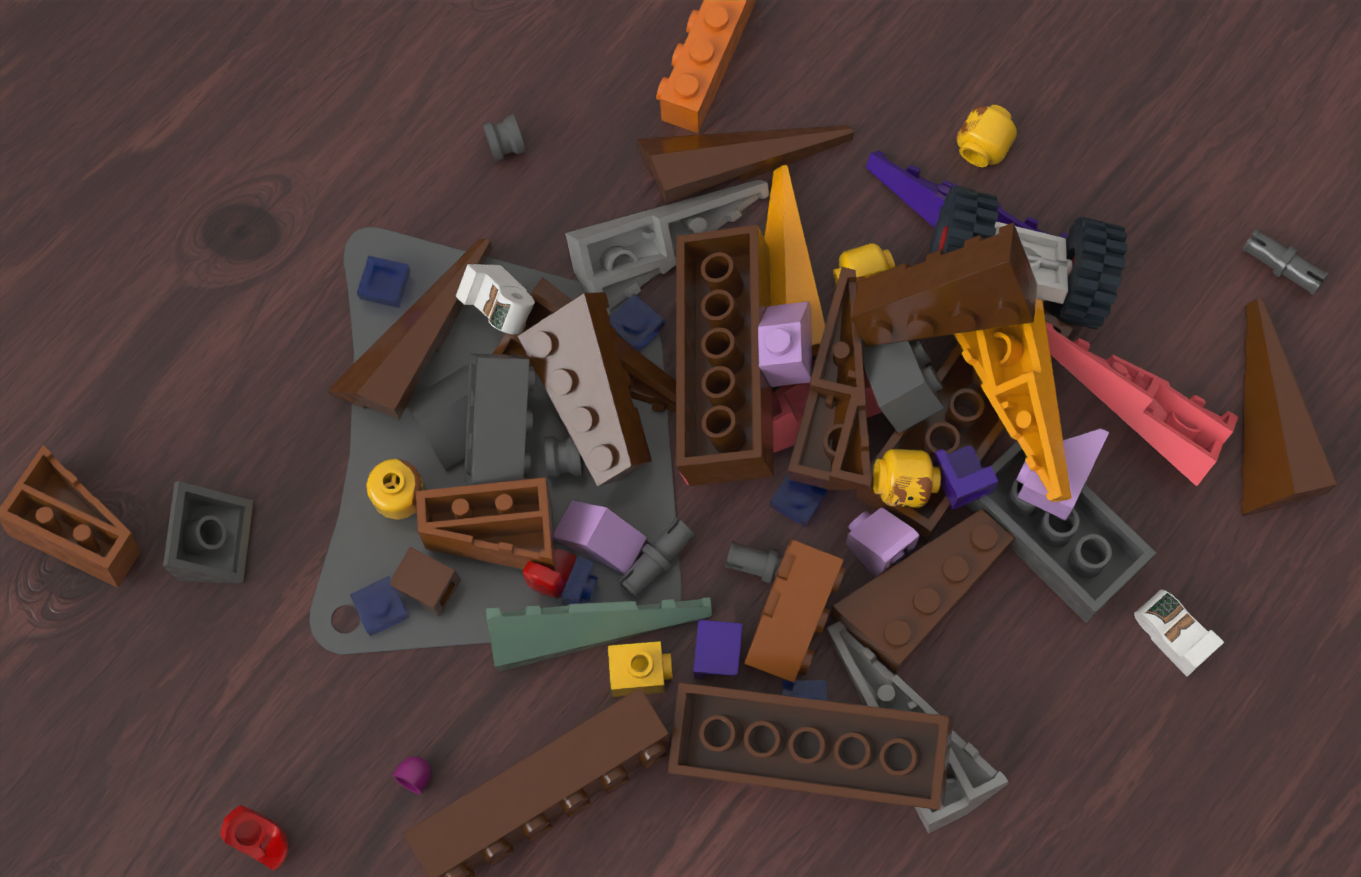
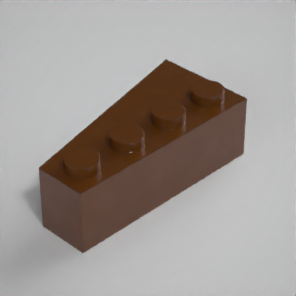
M1013 222L1000 227L999 234L983 239L981 235L965 240L964 247L946 254L942 250L927 254L926 260L914 266L904 263L859 280L852 318L866 347L1033 323L1037 282Z

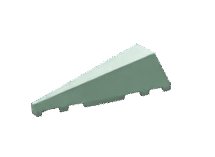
M709 597L677 602L674 599L661 600L657 604L637 605L636 601L569 604L568 606L548 608L527 606L525 610L500 612L499 607L486 608V616L494 665L501 672L712 617Z

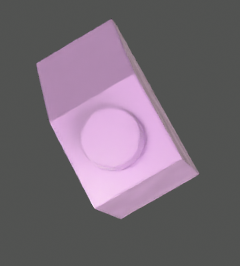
M809 301L768 306L758 326L759 367L771 387L809 383L811 380L813 366L811 306Z
M1098 429L1063 440L1072 499L1058 502L1049 501L1046 497L1048 491L1037 473L1030 470L1026 461L1016 481L1024 484L1018 498L1066 520L1081 493L1109 432Z
M881 507L872 515L868 511L863 512L850 523L848 528L851 532L848 533L846 545L876 578L913 554L919 534L908 524Z

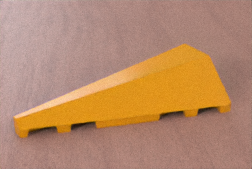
M782 165L773 172L764 239L769 247L770 303L771 306L809 301L811 306L812 356L818 355L825 322L788 166Z
M1036 298L1033 323L953 335H955L964 350L961 353L964 359L974 367L983 382L981 387L1011 438L1018 441L1027 458L1025 461L1030 470L1037 473L1048 491L1046 497L1049 501L1058 502L1072 499L1043 302Z

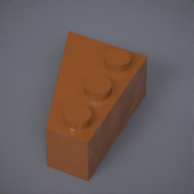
M42 445L0 506V523L9 536L117 588L141 553L132 533L44 445Z
M546 477L416 491L418 533L426 550L524 569L530 560L556 571L551 496Z
M790 538L746 653L744 664L793 683L798 673L806 675L814 651L808 649L814 632L821 634L830 612L829 609L824 607L830 592L837 593L845 573V568L841 567L844 559Z

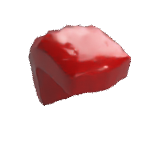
M556 549V571L529 560L523 569V577L527 586L535 592H539L549 598L559 599L564 597L570 588L578 564V557L565 550Z
M242 805L237 806L224 818L220 836L227 845L249 855L273 871L279 868L285 861L288 854V840L286 832L276 822Z

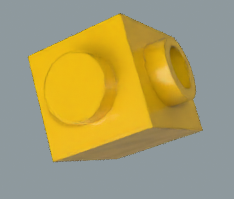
M661 641L608 646L610 684L613 697L627 696L638 688H641L644 694L665 693L664 680H673L671 653L662 654Z

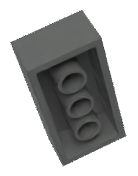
M1017 441L991 466L998 479L994 492L968 503L966 506L974 513L982 509L1015 538L1009 548L1087 623L1156 555V552L1086 484H1084L1066 520L1018 498L1024 484L1016 481L1027 456Z

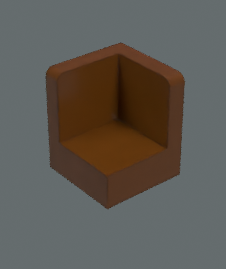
M409 547L390 580V585L401 593L419 601L425 610L440 617L461 579L456 570Z

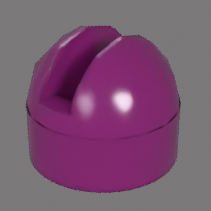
M413 756L403 760L392 774V777L407 790L422 795L430 782L431 770L429 764L423 758Z

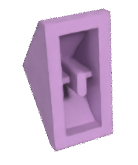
M571 500L553 533L555 541L623 575L636 562L642 551L641 549L647 541L645 535L608 508Z

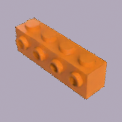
M704 0L699 11L695 9L692 11L686 28V32L689 35L685 44L678 43L672 57L671 65L674 66L669 78H662L658 87L656 99L660 101L662 121L699 134L757 0Z

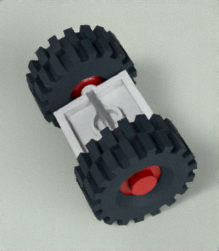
M953 185L949 189V194H946L944 198V206H941L939 211L938 222L936 221L934 236L929 247L931 248L930 253L942 250L946 254L964 247V241L981 235L983 239L999 234V228L1008 224L997 222L998 212L996 211L999 207L997 196ZM1082 216L1078 217L1075 220V224L1071 225L1069 236L1065 238L1016 227L1037 282L1036 298L1050 301L1051 315L1062 322L1095 330L1099 326L1101 327L1104 324V319L1108 318L1111 312L1110 306L1115 303L1117 287H1120L1122 282L1121 272L1125 269L1126 259H1124V255L1127 252L1128 246L1125 243L1127 239V232H1124L1125 228Z

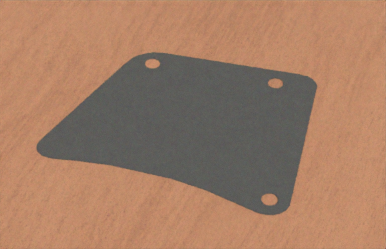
M365 227L352 233L345 244L343 263L350 306L354 348L353 364L467 251L379 227ZM487 257L483 264L501 265L529 294H531L542 277L572 300L585 293L578 281ZM627 297L610 310L609 319L611 326L616 328V326L624 322L636 325L640 331V340L633 347L664 371L663 349L658 327L640 303L631 297ZM463 304L440 352L434 351L412 397L468 365L470 353L493 354L505 332L494 328L489 323V318L477 307ZM535 373L533 391H528L527 408H531L533 414V426L531 433L526 434L525 451L530 452L531 468L529 476H524V480L546 477L551 496L553 533L571 500L608 508L647 537L646 542L653 544L670 526L676 517L667 409L664 412L652 409V404L631 398L633 406L638 408L652 461L620 481L597 486L583 458V476L574 477L570 473L560 474L556 479H548L545 437L554 436L558 440H565L570 434L538 374ZM352 404L350 456L339 515L310 608L309 623L312 635L318 644L327 651L345 655L491 643L486 608L499 607L500 612L525 610L527 606L548 608L568 606L569 604L636 601L637 605L657 604L661 600L674 599L675 602L681 601L679 554L671 561L672 568L667 573L662 571L640 595L641 597L636 599L617 581L623 574L554 540L555 550H565L578 557V564L568 592L564 597L556 599L543 596L529 588L523 577V569L426 550L418 533L417 513L405 519L395 520L386 518L376 510L367 495L366 484L369 474L379 463L396 458L405 460L416 467L425 483V490L468 486L469 484L464 481L465 461L446 472L407 407L401 419L398 420L368 406L363 409ZM409 547L456 570L461 579L440 617L425 610L419 601L401 593L390 585V580ZM340 606H353L360 614L358 627L350 633H340L332 625V615Z

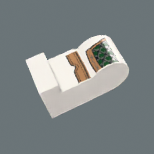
M467 264L456 297L464 305H474L489 318V323L494 328L514 335L523 333L527 318L535 303L533 297L526 292L527 290L501 265Z
M1159 590L1134 612L1137 622L1150 635L1151 640L1186 676H1189L1224 643L1212 630L1208 632L1186 611L1178 599L1165 590Z

